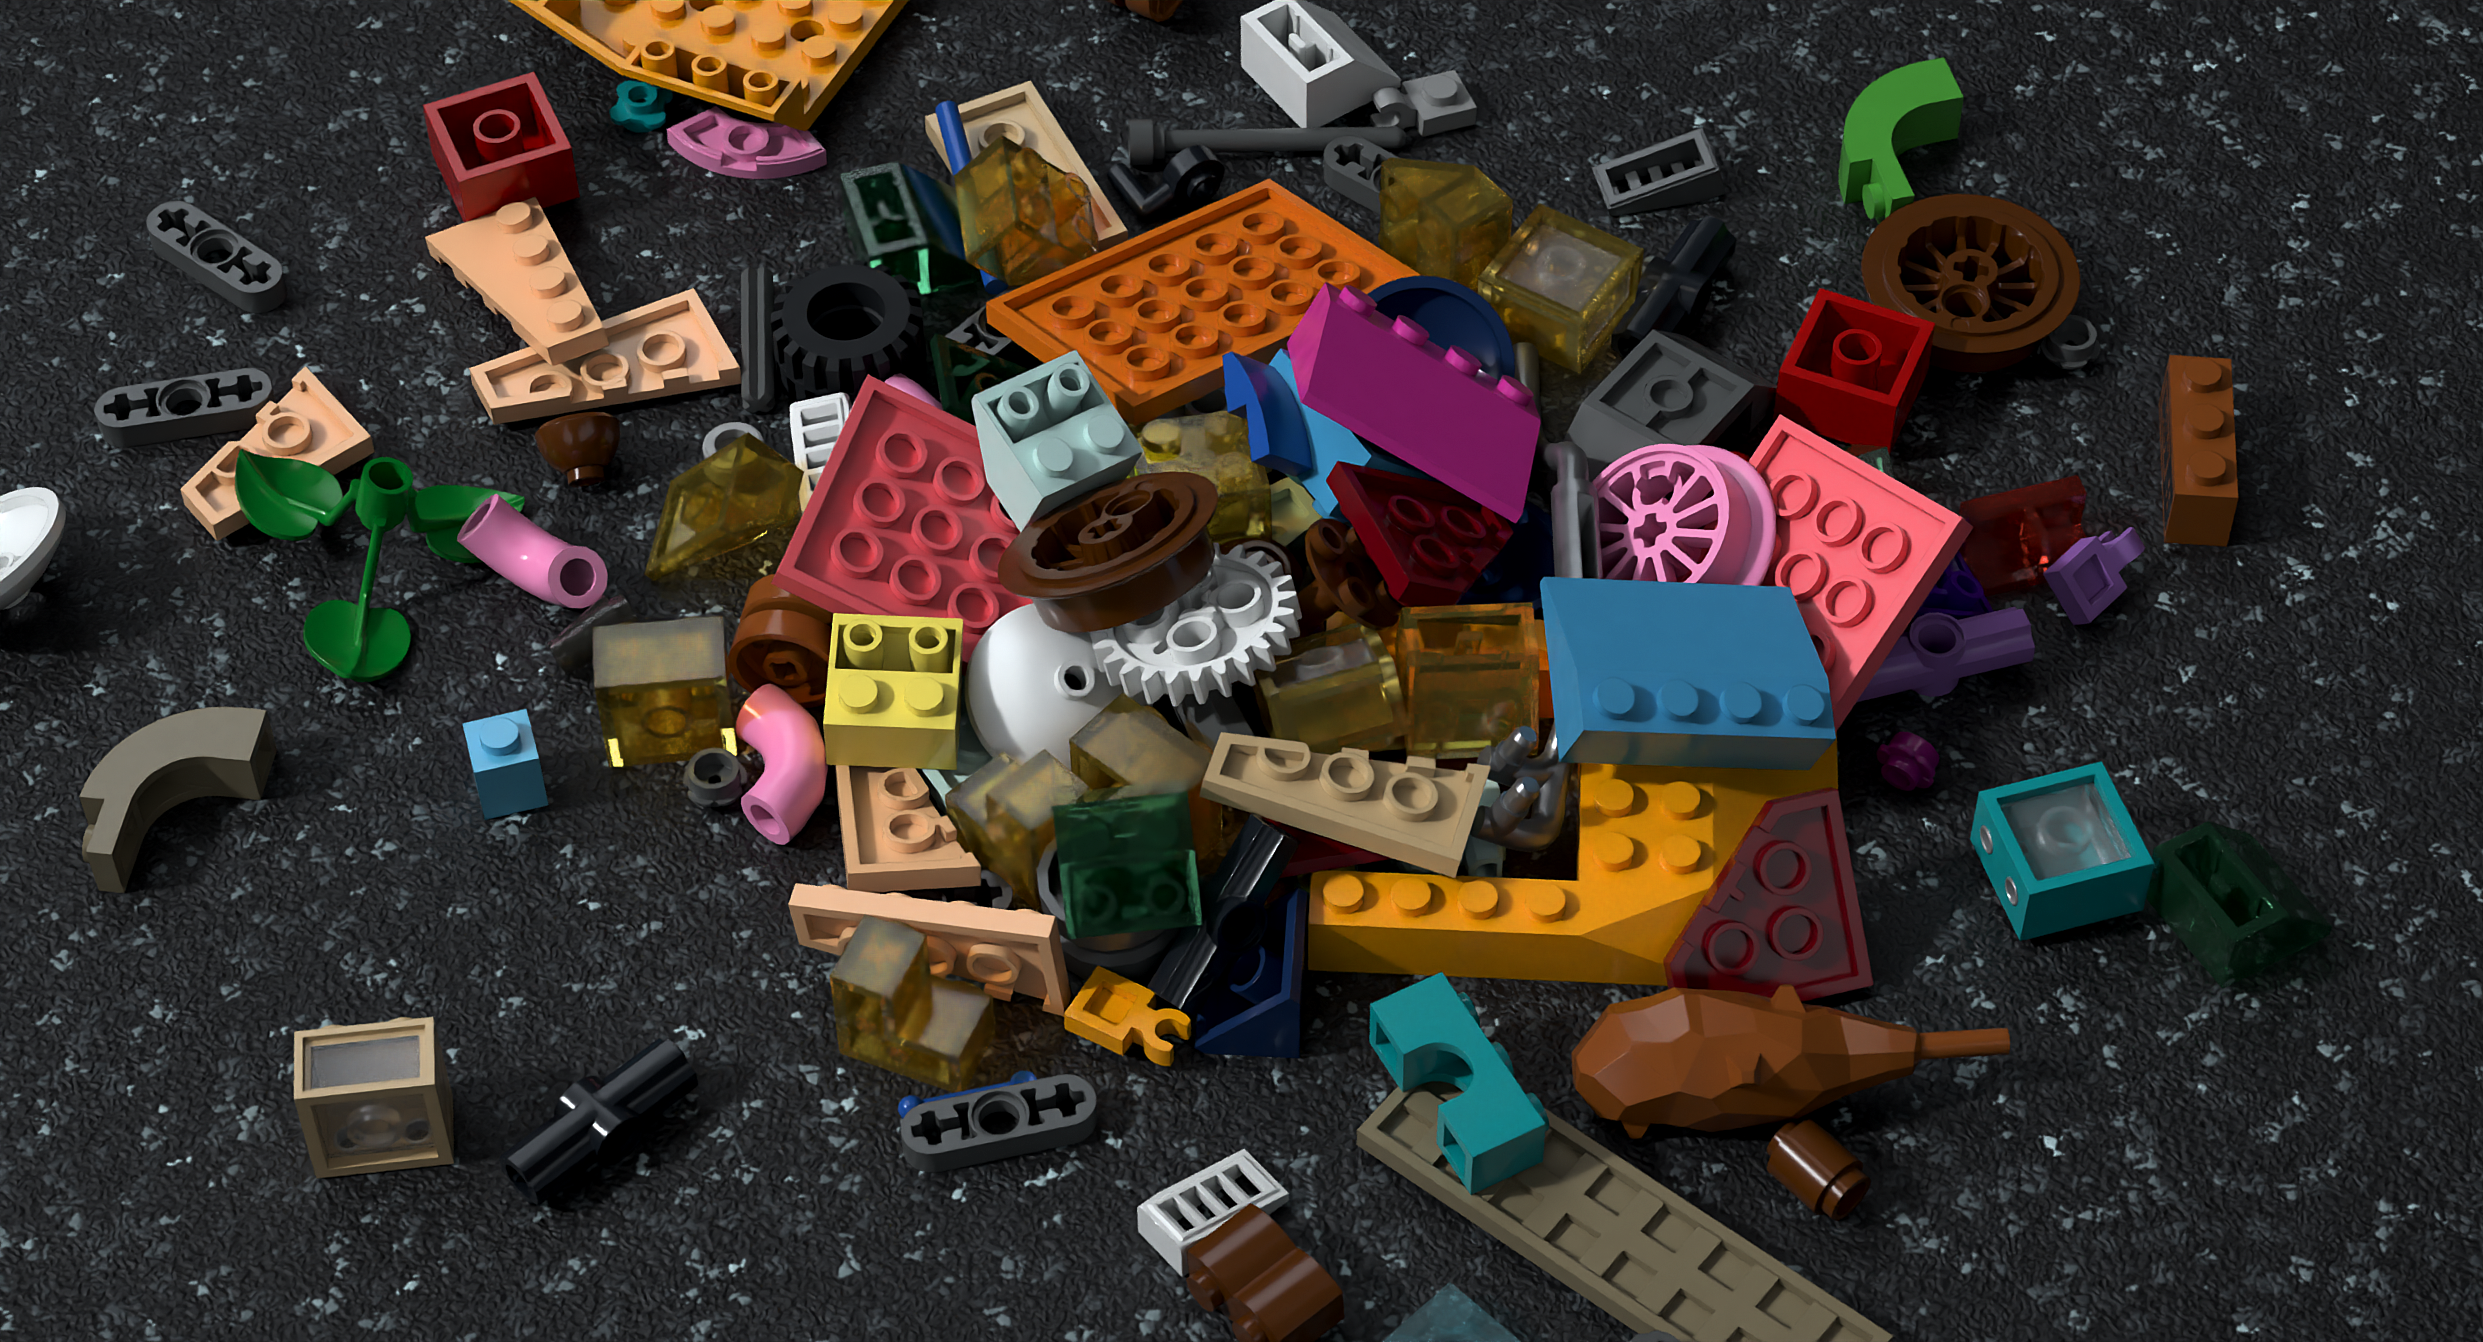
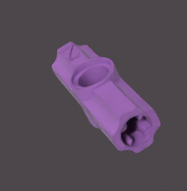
M2011 607L1960 620L1939 612L1919 616L1911 624L1909 632L1902 633L1857 702L1911 689L1918 694L1929 697L1943 696L1950 693L1958 685L1959 678L2033 661L2035 645L2032 638L2031 624L2023 608L2017 610L2016 607Z

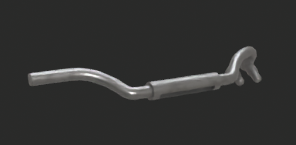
M1527 342L1514 344V379L1524 384L1533 392L1532 400H1534L1541 418L1532 467L1540 472L1557 474L1558 483L1551 491L1555 577L1603 579L1598 493L1594 484L1589 482L1586 454L1582 448L1573 442L1550 443L1547 441L1543 432L1541 417L1538 349L1535 345ZM1555 720L1544 752L1534 759L1526 757L1536 746L1537 742L1535 731L1528 726L1517 727L1506 740L1501 741L1496 747L1486 745L1481 751L1477 764L1491 766L1487 779L1511 788L1504 791L1491 807L1484 805L1478 807L1470 831L1472 837L1512 850L1534 852L1547 848L1559 836L1564 820L1569 783L1575 763L1559 762ZM1533 803L1531 818L1524 819L1529 812V806Z

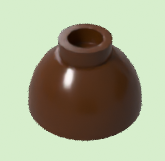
M604 412L571 414L544 423L535 433L534 437L543 458L553 469L567 476L570 487H587L599 484L605 480L603 469L614 458L619 447L621 435L620 421Z

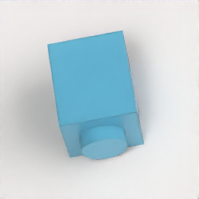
M527 709L462 723L485 820L548 805L540 760Z

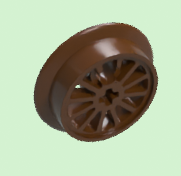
M1947 194L1910 203L1890 214L1875 228L1862 254V278L1871 302L1881 307L1936 323L1929 365L1950 371L1988 372L2006 368L2025 359L2041 345L2043 338L2055 331L2066 320L2077 301L2080 290V270L2077 259L2068 242L2058 230L2042 217L2022 206L1983 195ZM1945 253H1952L1950 256H1948L1947 259L1942 255ZM1996 262H2003L2006 266L1998 269Z
M1172 471L1134 476L1090 490L1052 509L1023 530L1007 547L999 561L997 569L999 581L1012 594L1032 599L1043 622L1050 628L1058 631L1071 633L1093 632L1117 627L1143 618L1183 596L1199 583L1211 568L1215 558V548L1207 525L1213 518L1218 506L1217 489L1209 479L1188 472Z

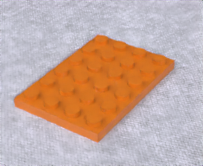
M1267 179L987 301L986 315L988 324L1043 363L1077 350L1120 416L1132 426L1137 427L1143 423L1151 422L1158 416L1193 400L1201 399L1206 394L1225 386L1222 355L1232 351L1269 365L1280 348L1288 351L1287 341L1325 282L1340 290H1343L1345 285H1350L1368 294L1390 281L1410 276H1421V274L1273 180Z

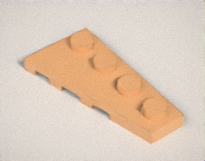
M536 197L522 202L509 203L495 212L425 237L430 255L440 264L447 263L452 268L455 278L467 289L473 287L480 293L485 305L497 316L503 314L511 322L513 331L552 367L609 346L604 326Z
M694 288L601 321L609 346L553 367L530 346L469 368L472 385L494 425L741 384L740 366Z
M796 883L788 906L799 945L884 967L890 958L901 960L911 970L919 973L918 977L942 984L945 983L948 974L985 983L983 995L1010 1002L1013 991L1044 999L1042 1011L1064 1016L1069 1006L1072 994L1056 916L1041 914L1030 909L1013 911L981 907L966 901H953L949 903L918 899L902 893L878 894L854 891L832 884L814 886Z

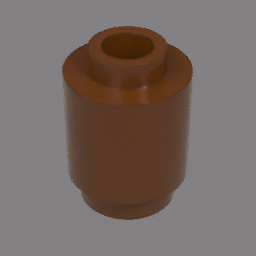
M1806 1120L1799 1125L1795 1122L1786 1124L1774 1135L1767 1147V1154L1771 1156L1767 1164L1768 1173L1816 1215L1826 1213L1834 1221L1844 1218L1857 1207L1870 1187L1871 1179L1862 1172L1863 1163L1813 1120Z

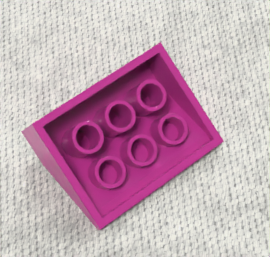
M1325 282L1287 341L1300 402L1516 524L1523 514L1541 424V418L1534 400H1532L1533 392L1510 376L1503 375L1500 380H1497L1481 371V362L1458 346L1451 345L1446 351L1427 340L1430 334L1415 321L1402 315H1398L1394 321L1375 310L1377 303L1361 290L1350 285H1345L1343 290H1340Z

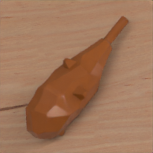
M1792 984L1780 985L1772 998L1747 992L1673 987L1652 996L1609 1004L1571 1053L1572 1074L1575 1089L1599 1118L1621 1121L1630 1139H1637L1643 1137L1650 1123L1717 1132L1798 1119L1843 1096L1887 1081L1912 1075L1920 1060L2009 1055L2010 1037L2007 1028L1918 1033L1914 1027L1884 1022L1826 1006L1802 1004Z

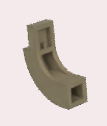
M207 707L173 714L134 732L116 745L99 762L85 782L79 796L89 825L83 838V860L85 863H90L99 891L125 893L146 832L159 816L173 806L204 796H226L261 800L277 752L267 710L243 707Z

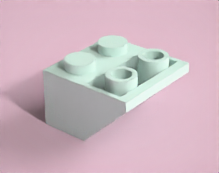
M1077 350L975 394L971 400L987 483L1020 533L1041 516L1059 505L1095 488L1126 479L1144 452Z

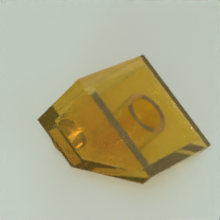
M747 432L670 481L644 575L655 581L753 543L776 528L783 529L794 519L799 510L800 500L798 494L804 471Z

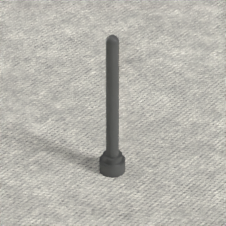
M1128 119L1129 166L1153 165V159H1164L1165 153H1179L1194 145H1205L1213 153L1324 151L1325 147L1332 140L1342 136L1361 137L1384 150H1397L1405 145L1407 137L1405 131L1396 126L1164 130V124H1153L1152 119Z

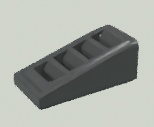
M1702 128L1592 167L1610 217L1694 203L1726 194L1720 170ZM1673 171L1674 175L1666 178L1662 175V173ZM1650 175L1652 183L1642 186L1639 177ZM1627 179L1631 190L1620 194L1615 181Z

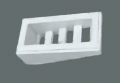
M844 392L794 402L790 405V426L802 515L852 408L850 398Z
M1243 1149L1162 1190L1138 1206V1232L1183 1277L1189 1273L1187 1250L1248 1204L1256 1205L1269 1215L1289 1201V1193ZM1243 1174L1261 1193L1250 1198L1234 1180ZM1223 1189L1238 1205L1229 1209L1215 1194ZM1203 1203L1215 1217L1207 1220L1196 1207ZM1185 1217L1194 1228L1185 1231L1177 1221Z

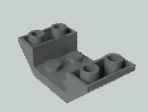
M1652 330L1582 402L1563 442H1573L1583 449L1588 463L1589 482L1592 483L1610 464L1639 448L1656 444L1711 446L1731 424L1749 434L1775 407L1777 385L1684 335ZM1546 474L1543 481L1544 489L1549 492L1552 491L1553 487L1558 483L1557 474ZM1674 491L1668 493L1664 498L1670 501ZM1626 519L1623 525L1627 524L1629 519Z

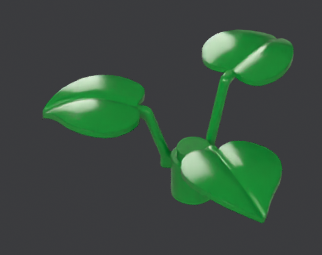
M241 449L235 468V491L244 515L261 532L278 539L290 541L305 540L315 532L318 522L325 526L335 525L356 501L355 510L361 523L369 530H372L358 605L344 600H329L319 604L306 617L303 639L310 654L320 664L342 678H350L357 682L380 680L390 675L402 664L410 646V629L401 613L390 608H370L384 532L390 531L404 520L405 515H407L410 529L415 533L426 532V543L430 550L438 556L460 563L483 562L457 541L461 528L471 514L490 496L498 494L520 513L525 502L524 496L493 489L459 485H436L417 492L412 488L413 473L410 468L400 460L390 457H379L366 463L361 480L353 479L350 489L344 497H342V490L338 480L330 472L305 461L265 457Z

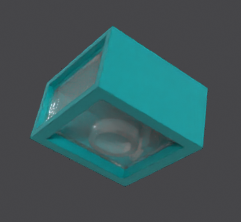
M2102 761L1979 791L1970 840L2019 941L2143 910L2154 861Z

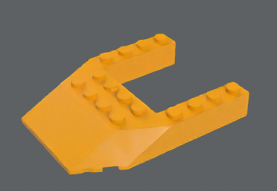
M1337 611L1327 619L1324 709L1439 714L1511 710L1512 717L1554 718L1544 620L1401 614L1397 623L1391 628L1384 631H1376L1362 626L1344 612ZM1379 649L1382 650L1388 673L1393 670L1396 674L1401 691L1400 699L1398 697L1387 702L1384 701L1378 678L1373 681L1370 676L1365 657L1366 653L1370 654L1379 651ZM1837 732L1836 740L1809 770L1578 763L1576 881L1456 876L1453 878L1447 875L1336 870L1312 872L1308 918V970L1429 976L1443 972L1445 976L1668 986L1663 959L1765 802L1827 787L1838 789Z

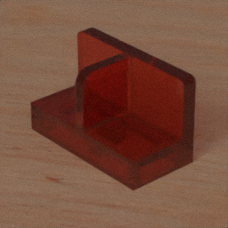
M2078 475L1960 503L1959 516L1963 517L1974 528L1959 548V552L1974 578L1982 585L1985 596L2047 582L2043 573L2077 541L2087 538L2081 527L2087 492Z

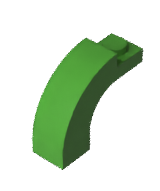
M1944 57L1909 64L1881 76L1861 92L1847 115L1839 164L1840 192L1844 204L1863 201L1869 219L1876 218L1878 224L1896 210L1914 202L1915 195L1897 157L1917 146L1958 138L1964 96Z

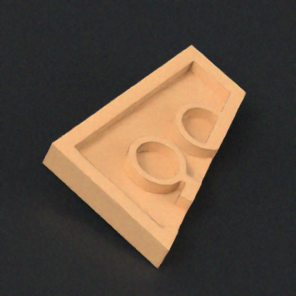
M306 366L291 379L293 389L277 404L269 401L255 415L257 424L240 441H228L180 489L185 506L216 541L251 523L244 515L235 491V468L241 449L265 457L305 461L325 469L333 476L375 452L371 435Z
M834 765L848 890L885 893L888 891L981 886V865L972 852L965 853L957 841V829L947 815L940 816L929 799V788L916 768Z

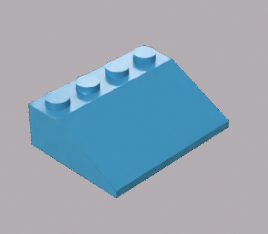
M1543 577L1540 581L1559 762L1809 770L1836 740L1828 677L1790 587Z

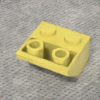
M833 613L823 720L827 765L957 770L961 719L963 619Z

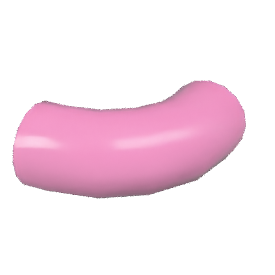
M494 494L486 499L471 514L458 534L457 541L481 561L518 587L547 603L564 608L582 609L598 601L607 587L608 572L604 561L595 551L587 547L568 544L551 535L526 518L498 494Z
M769 683L762 685L752 693L740 710L736 721L738 738L756 749L762 755L765 763V769L761 777L741 797V806L749 822L758 832L776 844L785 845L803 829L823 800L829 765L826 762L825 743L816 719L789 693Z

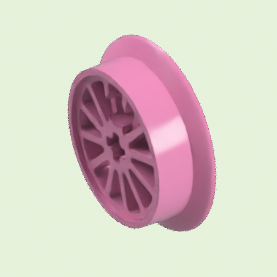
M1650 445L1639 448L1617 459L1592 481L1598 493L1603 579L1656 581L1657 578L1659 582H1677V577L1691 570V576L1683 583L1760 586L1762 584L1775 546L1777 529L1775 507L1764 479L1749 462L1725 449L1706 445ZM1711 490H1714L1712 497L1702 501ZM1674 491L1670 501L1664 498L1668 493ZM1629 519L1628 523L1623 525V522ZM1718 519V525L1715 530L1698 529ZM1701 548H1710L1703 562L1697 564Z

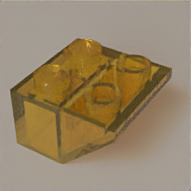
M1001 135L954 175L966 262L1007 285L1029 284L1100 253L1098 246L1099 238L1095 229L1091 205V192L1088 185L1075 173H1067L1044 160L1034 149L1022 147Z
M1392 157L1381 163V191L1379 192L1380 232L1378 234L1381 250L1418 272L1421 276H1435L1455 281L1470 288L1482 298L1487 295L1485 293L1486 283L1495 270L1509 275L1513 200L1475 165Z
M1532 602L1402 608L1394 645L1398 682L1401 691L1400 700L1406 756L1432 759L1479 757L1486 745L1496 747L1501 741L1506 740L1517 727L1528 726L1535 731L1537 735L1536 746L1528 755H1537L1540 661Z

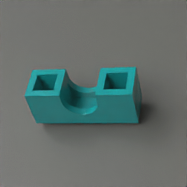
M1440 972L1370 1004L1369 1043L1402 1093L1431 1081L1451 1083L1464 1092L1456 1098L1438 1105L1436 1144L1470 1195L1543 1162L1545 1131L1549 1130L1547 1113L1539 1098L1532 1092L1525 1094L1514 1078L1513 1065L1504 1047L1499 1042L1491 1044L1481 1030L1477 1010L1466 993L1460 992L1457 994L1443 972Z

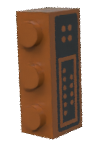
M2169 355L2159 401L2164 543L2227 547L2238 502L2231 359Z

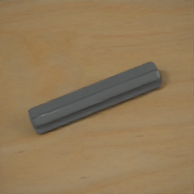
M765 266L758 269L748 267L741 274V397L743 408L749 413L757 411L767 413L775 406V354L771 331V313L774 312V283L772 271Z

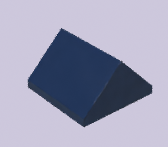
M1297 887L1263 906L1268 916L1265 934L1255 948L1245 954L1232 956L1197 1014L1195 1049L1204 1054L1279 1058L1300 1057L1307 954V893Z

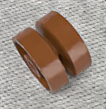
M775 574L765 576L756 581L747 594L740 617V624L737 627L728 656L729 669L736 681L751 694L762 685L771 683L789 693L803 708L824 705L833 613L771 584Z

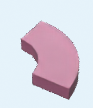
M717 106L667 129L668 144L680 155L702 168L727 176L747 179L783 178L812 171L827 164L826 150L808 130L804 132L775 122L756 123L740 120L729 116Z

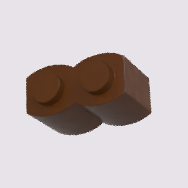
M1252 1203L1248 1204L1187 1250L1189 1277L1186 1279V1283L1191 1294L1205 1310L1213 1312L1218 1309L1224 1316L1234 1321L1232 1329L1239 1342H1314L1345 1318L1343 1291L1334 1279L1310 1255L1297 1248L1284 1230L1268 1214Z

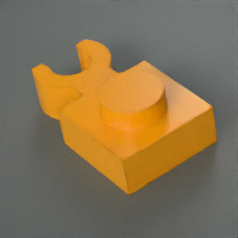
M1101 966L1095 968L1064 1013V1026L1066 1030L1122 1056L1126 1053L1132 1042L1143 1046L1144 1053L1148 1059L1162 1066H1171L1173 1063L1174 1045L1161 1040L1159 1037L1165 1034H1174L1188 1041L1191 1036V1019L1185 1013L1172 1008L1156 1011V993Z

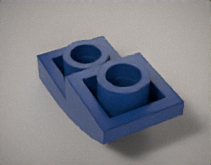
M1231 351L1222 355L1227 411L1248 421V442L1251 462L1294 477L1313 469L1304 421L1296 400L1283 377L1275 367Z

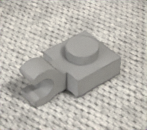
M1455 70L1402 82L1401 92L1396 88L1386 87L1372 93L1371 99L1379 113L1370 115V122L1373 127L1396 126L1404 129L1416 126L1421 136L1424 137L1474 125L1476 122L1477 106Z

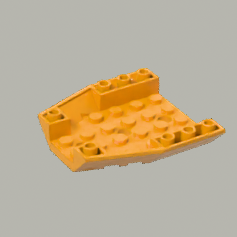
M909 0L508 1L620 75L805 132L815 122ZM803 38H808L804 42L798 41Z

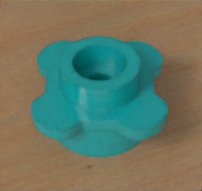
M633 80L625 81L618 85L616 89L617 96L619 97L617 105L613 106L609 111L610 119L613 123L623 125L626 129L639 133L649 132L664 125L666 122L665 106L673 99L671 90Z

